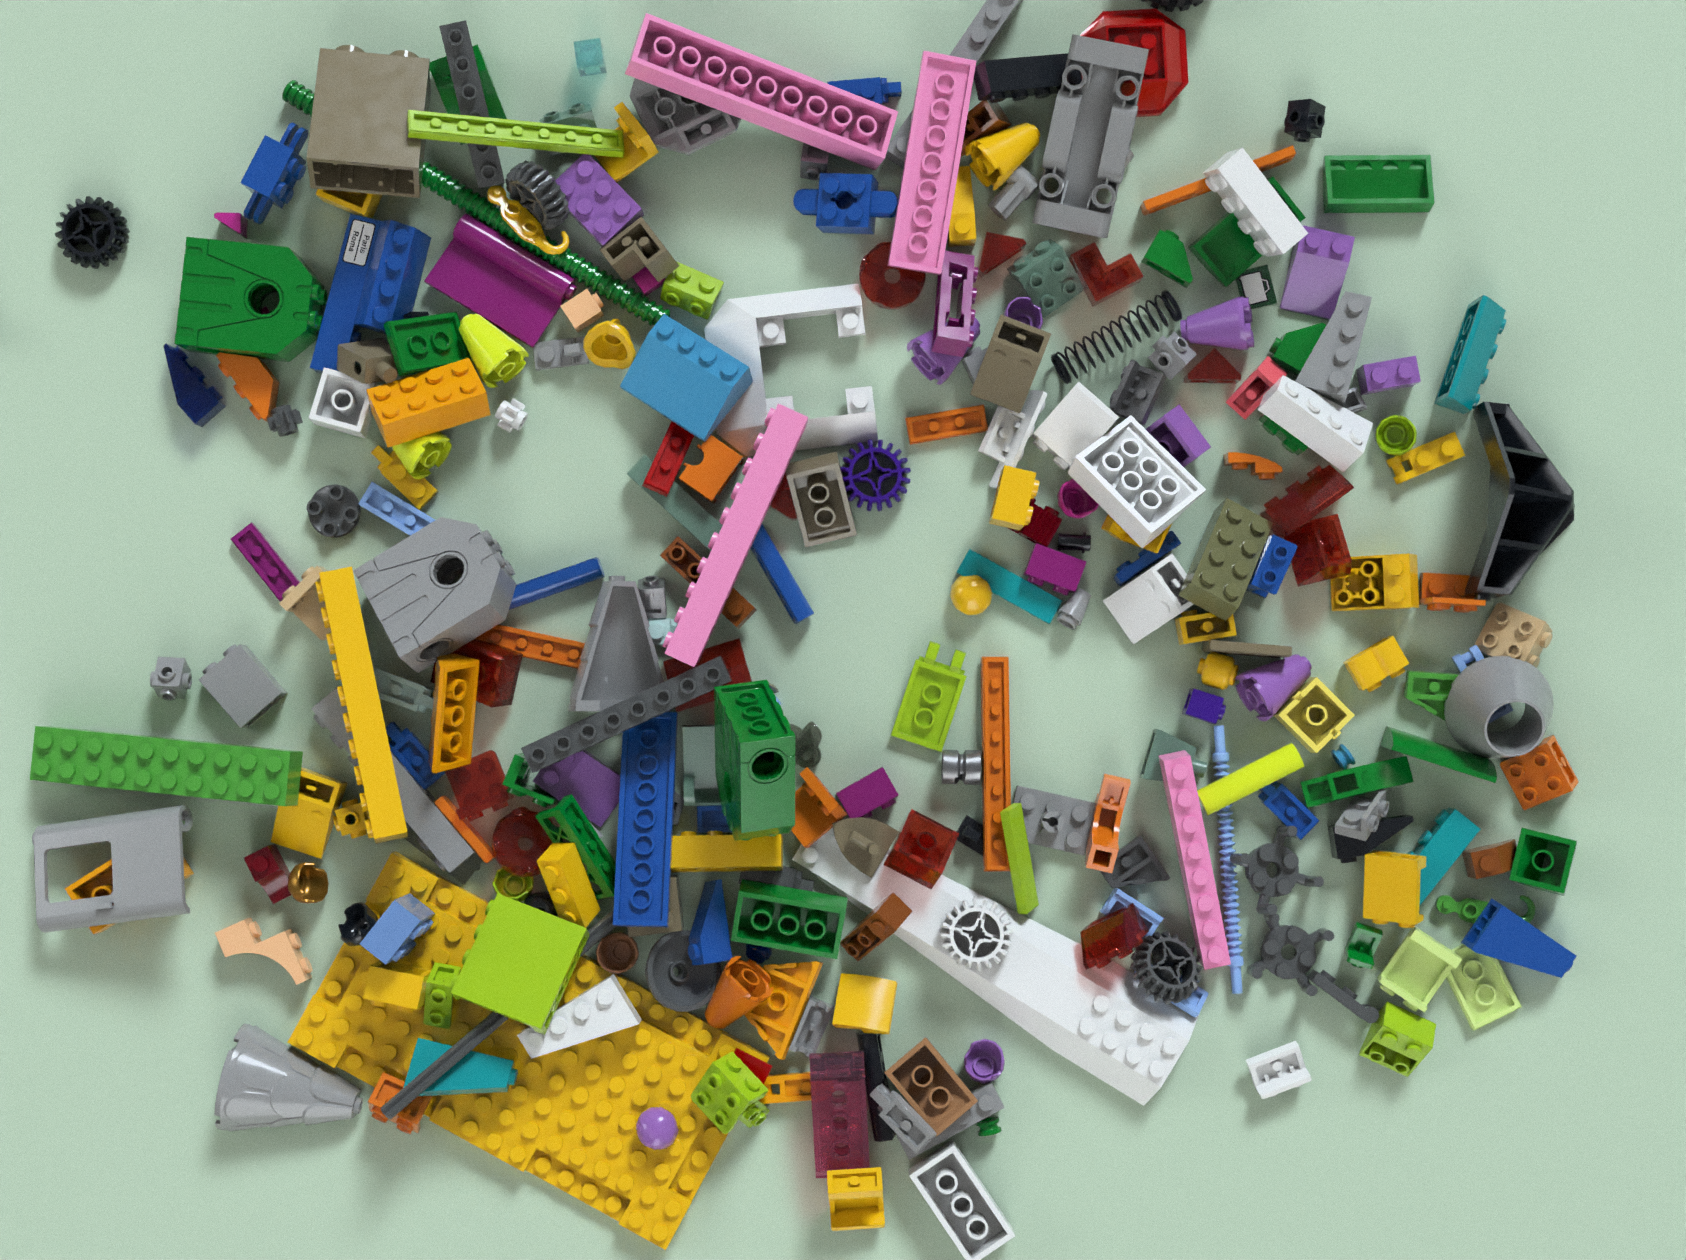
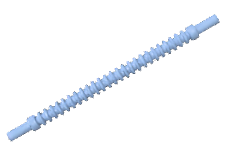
M1224 725L1213 726L1215 753L1212 754L1213 762H1216V766L1213 769L1217 770V773L1214 774L1217 780L1230 774L1227 773V769L1230 766L1227 765L1229 753L1226 752ZM1230 804L1220 809L1216 814L1220 815V819L1217 820L1220 823V827L1217 829L1221 831L1218 838L1222 840L1219 842V846H1222V850H1219V853L1223 855L1220 858V861H1223V865L1220 868L1224 870L1221 873V876L1224 877L1221 883L1225 885V888H1222L1225 896L1222 898L1226 900V903L1223 904V907H1226V911L1223 914L1227 915V918L1224 919L1227 926L1224 929L1228 930V934L1225 936L1228 938L1227 945L1229 946L1228 951L1231 965L1227 966H1230L1232 994L1243 993L1241 966L1244 965L1243 956H1240L1243 950L1239 948V945L1242 944V941H1239V937L1242 934L1238 933V930L1241 929V926H1238V922L1241 919L1237 918V914H1240L1237 907L1240 904L1236 903V899L1239 898L1236 895V891L1239 889L1235 887L1238 880L1234 878L1237 875V872H1234V868L1237 865L1230 861V856L1236 852L1232 848V845H1235V842L1232 841L1235 835L1231 833V830L1234 829L1231 826V822L1234 820L1230 818V815L1233 814V811H1230V807L1233 804Z

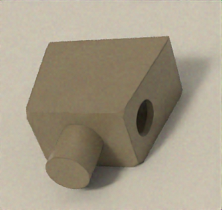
M383 337L338 344V371L363 384L382 381L391 383L398 377L390 345Z

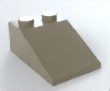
M837 452L789 463L786 469V476L805 548L856 536V528Z

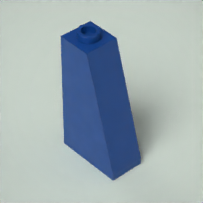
M1492 898L1461 941V943L1475 953L1560 978L1571 969L1573 961L1577 957L1571 951Z

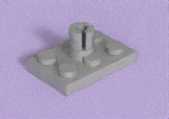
M1017 785L1013 803H1021L1028 843L1084 855L1096 803Z

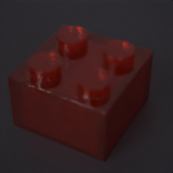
M911 809L903 821L883 865L932 889L943 873L959 833Z

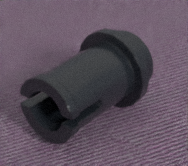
M1083 532V535L1059 533L1058 550L1082 551V553L1090 551L1091 535H1086V532Z

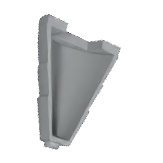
M609 576V581H603L588 624L590 630L580 656L581 661L571 690L568 711H602L664 682L658 664L659 659L648 629L650 625L636 582L625 581V576Z
M246 1023L240 1027L234 1037V1042H238L237 1046L228 1051L218 1085L214 1114L220 1116V1120L215 1122L217 1129L239 1131L262 1127L274 1128L300 1123L312 1125L352 1119L356 1114H360L363 1104V1098H359L361 1089L325 1065L317 1064L292 1046H287L259 1027Z

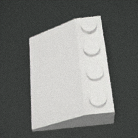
M1129 416L1077 455L1068 471V474L1141 548L1159 536L1206 491L1132 416Z

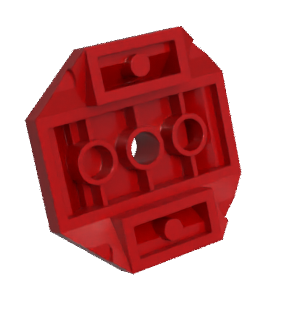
M1156 8L1103 11L1080 35L1149 49L1141 92L1137 103V117L1161 116L1189 83L1185 29ZM1131 80L1125 81L1121 86V92L1124 96H1131L1136 90V86Z

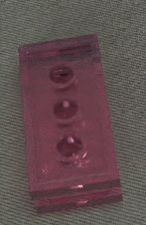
M864 1051L809 1054L816 1178H827V1171L870 1168ZM840 1090L844 1094L834 1095L833 1092ZM837 1117L845 1118L843 1121H836L834 1119ZM839 1143H845V1144H847V1145L844 1146V1147H838V1146H836V1145L839 1144Z

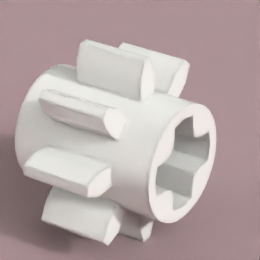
M514 398L511 403L504 400L495 414V418L500 420L497 425L509 433L513 428L519 431L528 417V413L523 411L526 406Z

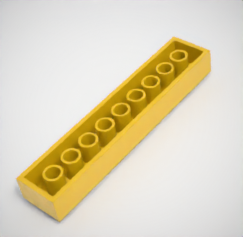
M352 566L320 572L321 581H316L315 584L319 602H325L326 607L321 608L325 628H331V633L326 634L330 655L336 654L337 657L336 660L331 661L336 681H342V686H338L337 690L341 707L347 706L348 712L342 714L346 732H352L353 739L348 740L352 759L358 758L359 765L354 766L357 785H363L364 792L359 793L363 812L369 811L370 819L365 820L368 838H374L375 844L408 837Z

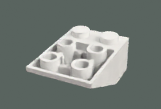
M1173 554L1166 556L1103 600L1132 644H1135L1193 605V603L1178 595L1187 574Z

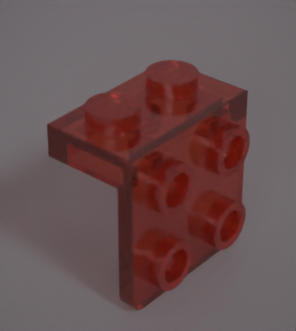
M493 750L472 757L471 764L446 770L447 778L460 807L456 810L460 820L467 818L471 822L484 816L482 811L491 807L494 812L509 806L507 801L514 798L513 794L507 792L508 787L502 785L505 773L496 752Z

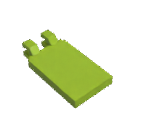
M930 641L925 657L919 656V659L915 660L891 736L942 752L967 677L964 675L965 671L961 670L966 653L955 649L949 666L935 661L940 644Z

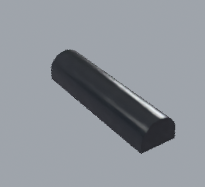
M861 1031L856 1033L860 1056L864 1055L865 1073H863L874 1141L893 1140L896 1133L879 1116L880 1111L877 1108L879 1104L870 1096V1093L882 1083L889 1089L887 1075L884 1073L886 1069L880 1034L863 1033Z

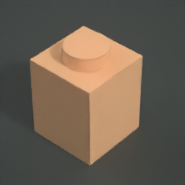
M588 289L560 306L577 332H580L604 316L601 308L604 307L603 302L597 293L591 295Z

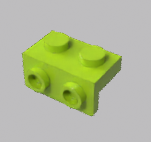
M677 262L679 267L671 272L663 283L660 299L672 306L708 320L712 307L723 289L724 282Z

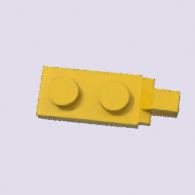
M378 445L371 452L381 462L377 467L381 474L417 509L421 510L439 492L426 478L414 479L408 473L394 450L388 454Z

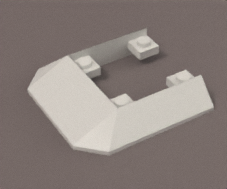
M859 284L727 299L704 328L707 341L750 368L753 379L752 384L716 428L717 434L744 456H755L756 451L753 450V446L759 433L765 434L767 426H765L764 422L770 408L776 410L779 403L794 410L792 396L766 399L760 348L786 345L783 320L836 314L839 338L865 335ZM872 386L845 389L848 414L808 419L807 426L795 451L851 445L860 442L867 443L870 439L873 442L878 441Z

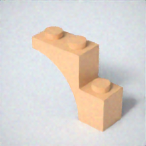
M250 917L215 932L225 957L239 953L260 954L282 965L292 976L296 985L312 978L311 972L313 969L307 957H303L300 950L302 947L301 940L297 933L292 932V929L261 941V929L256 921L253 922Z

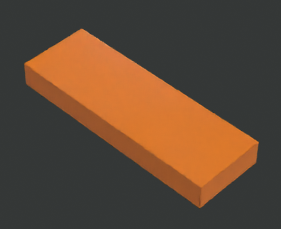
M984 404L905 418L910 445L983 433L988 430Z
M446 795L441 796L434 802L436 807L484 863H489L498 856Z

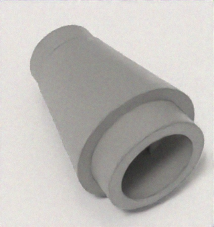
M1077 588L1076 592L1057 611L1059 614L1056 618L1057 621L1065 627L1075 630L1077 625H1081L1091 595L1085 590Z

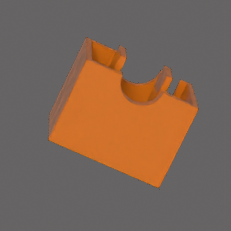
M710 435L702 445L698 444L696 446L704 453L703 461L698 465H690L685 462L684 466L686 468L679 479L705 499L715 504L717 501L715 499L716 495L721 494L726 484L737 471V465H742L744 459L734 450Z

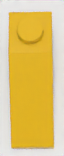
M960 166L958 170L948 230V247L975 246L976 225L970 166Z

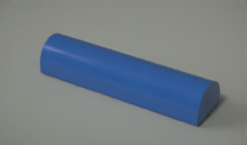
M761 524L750 549L793 623L798 624L813 615L814 612L765 527Z
M595 557L517 584L509 610L604 578L599 558Z

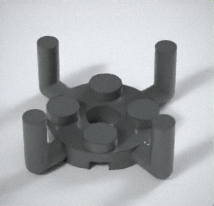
M1279 826L1276 829L1273 843L1263 844L1250 852V854L1233 853L1230 856V861L1233 864L1245 867L1246 879L1249 880L1252 889L1260 894L1256 907L1259 914H1276L1277 906L1269 904L1270 897L1289 894L1296 883L1307 887H1321L1324 884V879L1321 876H1307L1299 873V859L1297 855L1284 846L1286 837H1292L1297 834L1295 826ZM1271 862L1277 867V873L1272 878L1266 872V868Z
M1264 914V919L1270 931L1265 935L1260 951L1261 960L1248 966L1247 973L1259 979L1263 974L1262 971L1268 969L1272 974L1282 979L1296 978L1304 993L1309 996H1315L1317 988L1309 982L1305 973L1310 970L1316 961L1314 944L1323 939L1332 941L1334 933L1326 928H1320L1308 934L1297 926L1280 925L1278 914ZM1287 944H1291L1295 949L1294 956L1290 959H1284L1281 955L1282 947Z

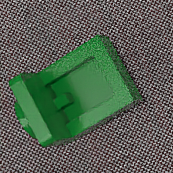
M1356 922L1345 946L1346 961L1357 968L1372 969L1374 966L1373 956L1383 936L1382 930Z

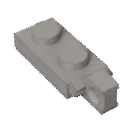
M883 1083L870 1093V1096L879 1104L877 1107L880 1111L879 1116L915 1154H919L937 1135L900 1094L894 1090L891 1092Z

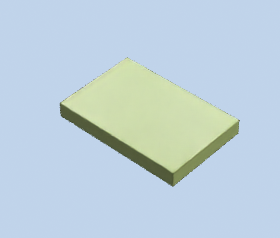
M1464 944L1451 949L1461 957L1462 961L1456 969L1453 967L1446 979L1471 1030L1475 1031L1522 1007L1498 959L1475 953Z

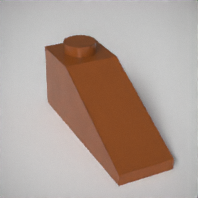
M983 100L968 112L961 157L966 155V146L972 141L1002 131L1012 125L999 103H990L989 100Z

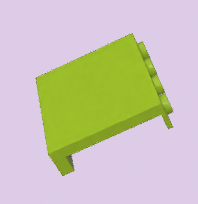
M497 893L495 899L490 900L485 911L487 916L483 925L479 924L474 933L475 942L472 948L467 949L463 956V967L460 974H456L451 982V994L456 1000L461 998L528 1025L534 1031L545 1035L590 934L585 927Z

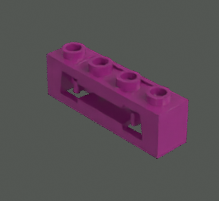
M945 250L942 273L937 275L932 352L963 357L967 347H972L974 331H970V326H973L975 310L971 309V306L976 300L977 288H973V283H976L978 267H974V255ZM959 283H962L958 293L956 319L949 317L947 326H945L950 313L951 289L958 290Z

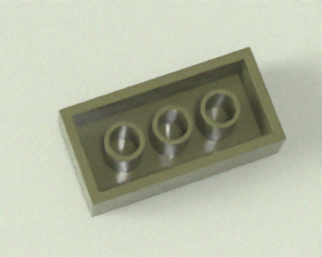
M1226 498L1212 514L1178 595L1226 621L1239 609L1273 523Z

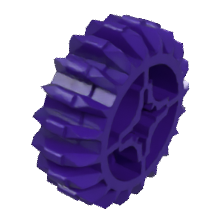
M870 439L867 443L868 448L864 449L863 444L860 442L857 444L859 453H856L852 448L849 450V454L853 457L852 460L848 457H843L842 459L845 464L849 465L848 468L841 467V472L847 474L846 477H843L844 483H848L845 489L846 492H853L848 497V500L852 502L856 497L859 498L857 502L858 508L862 507L863 502H867V511H871L872 504H877V510L882 511V502H885L886 506L890 509L892 508L891 498L898 503L901 501L900 496L897 494L898 491L902 494L907 493V489L901 486V483L910 484V479L903 477V475L909 474L911 470L901 466L906 464L908 460L907 458L897 459L902 452L900 449L896 450L894 454L890 452L893 448L892 443H889L887 448L883 449V440L878 441V447H873V441ZM876 455L888 458L895 468L880 467ZM868 456V469L859 472V474L852 475L857 462L863 457ZM872 462L875 469L883 474L878 479L877 489L875 482H872V478L869 480L867 475L871 474ZM891 477H897L893 489L882 496L881 483ZM854 483H868L872 487L874 497L860 492Z

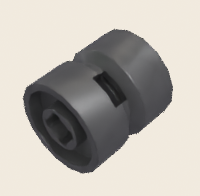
M942 750V784H957L959 780H962L965 785H980L981 751L965 750L963 754H960L958 750Z

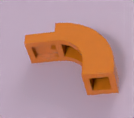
M1109 774L1103 775L1099 794L1097 793L1095 800L1096 805L1087 841L1086 868L1108 873L1113 872L1119 851V828L1131 784L1130 779Z

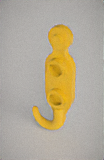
M494 185L488 189V200L500 206L501 217L521 239L538 246L547 254L557 255L565 252L570 242L565 231H561L563 242L558 246L551 245L546 240L541 224L519 201L508 199L505 189L501 186Z

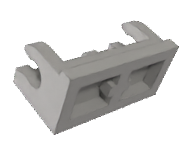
M810 996L789 1050L794 1052L800 1051L806 1054L807 1057L814 1056L835 1006Z

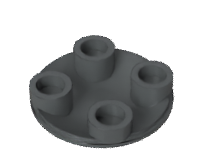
M334 484L322 487L313 495L307 504V512L310 522L317 532L326 537L338 538L349 534L357 526L361 515V507L358 505L359 500L350 489Z

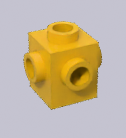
M357 798L342 802V808L335 810L336 816L333 817L336 830L338 832L341 831L342 836L350 834L351 839L367 835L365 820L370 819L369 811L363 812L362 805L358 803ZM350 814L355 816L356 821L354 824H351Z

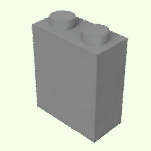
M234 644L223 653L224 658L218 663L213 662L203 670L204 675L199 681L240 728H248L282 699L287 692L246 645L239 644L236 646Z

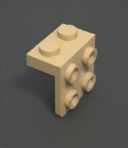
M317 565L315 568L311 566L302 574L301 578L303 580L296 587L293 585L283 593L282 597L284 599L279 604L286 611L293 612L320 640H327L326 634L331 633V628H325L321 608L326 607L325 602H319L315 584L316 581H321L319 573L326 572L327 570Z
M1497 603L1474 645L1478 646L1481 653L1490 657L1510 656L1511 658L1527 661L1537 668L1540 662L1539 655L1543 648L1549 646L1553 635L1551 634L1552 629L1547 622L1506 604Z

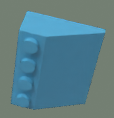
M663 314L647 334L620 387L705 442L752 384L753 379L750 368L666 314Z

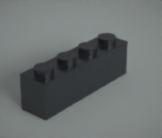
M1068 53L984 60L975 67L974 73L978 100H989L990 103H998L1006 98L1020 101L1029 96L1042 99L1049 97L1051 94H1057L1061 90L1062 75L1065 70ZM1073 70L1069 74L1068 80L1071 85L1076 86L1081 83L1082 78L1079 70Z

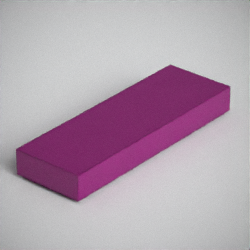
M251 522L231 538V541L279 601L284 599L282 595L289 587L293 585L296 587L300 583L254 523Z

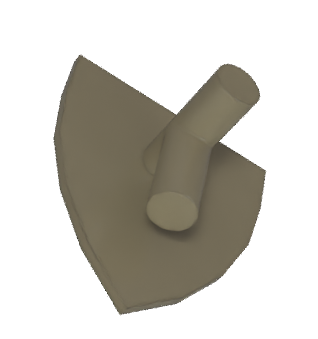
M864 817L846 818L832 823L835 839L842 854L850 864L872 878L899 831L876 819Z

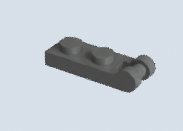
M1313 969L1307 976L1310 981L1359 1018L1368 1023H1374L1378 1020L1379 1013L1376 1008L1357 1002L1355 999L1358 995L1346 986L1341 990L1333 984L1336 979L1325 970L1319 973Z

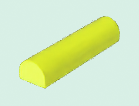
M1289 743L1198 789L1199 801L1208 816L1303 768V760L1293 743Z

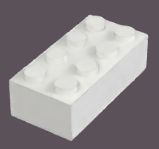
M1243 148L1227 152L1203 172V175L1207 178L1205 179L1206 185L1213 192L1217 191L1223 199L1221 201L1223 207L1229 213H1234L1239 220L1237 222L1239 228L1245 234H1250L1255 241L1253 243L1254 247L1261 255H1266L1267 257L1282 255L1308 234Z
M953 1139L908 1169L910 1178L965 1260H981L1015 1237L1013 1228Z

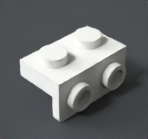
M1296 1041L1246 1059L1253 1085L1261 1099L1276 1096L1281 1092L1299 1087L1312 1080L1305 1067L1300 1047Z

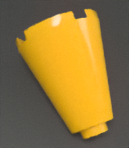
M1024 122L972 141L965 149L966 157L971 155L973 161L969 164L971 170L984 186L992 185L994 186L992 190H996L1007 181L1039 145L1040 132L1035 125Z

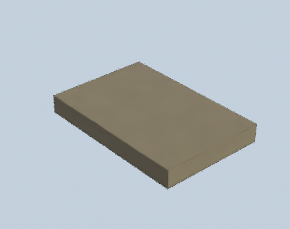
M1219 640L1202 642V651L1209 653L1217 652L1221 654L1287 658L1292 656V646Z

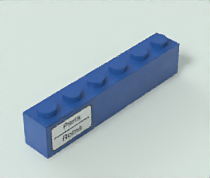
M350 213L310 368L316 372L322 373L324 367L338 371V344L361 341L360 326L354 325L380 224L379 220Z

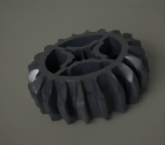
M86 196L85 203L81 199H76V207L66 204L69 212L67 214L64 212L60 213L64 220L63 222H56V226L61 228V231L54 233L57 238L62 239L57 245L59 248L64 249L63 255L67 258L71 257L72 263L76 265L80 263L83 268H88L91 265L92 268L98 269L100 263L107 267L109 266V258L113 261H118L115 253L117 251L125 253V250L120 246L122 243H129V240L123 237V235L130 232L129 228L123 226L127 223V219L120 216L122 211L117 207L114 208V204L110 201L104 203V199L101 197H97L94 201L92 197ZM89 214H105L108 220L105 222L101 220L95 222ZM79 221H80V226H79V228L75 231V228H76L77 224H78ZM110 234V237L107 243L105 244V238ZM89 243L95 251L81 252L77 245Z

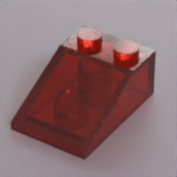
M473 639L450 653L480 660L477 702L491 708L512 705L523 654L504 646L478 639ZM436 662L434 663V667H433V671H432V676H431V680H430V682H432V683H434V684H435V674H436V672H435Z

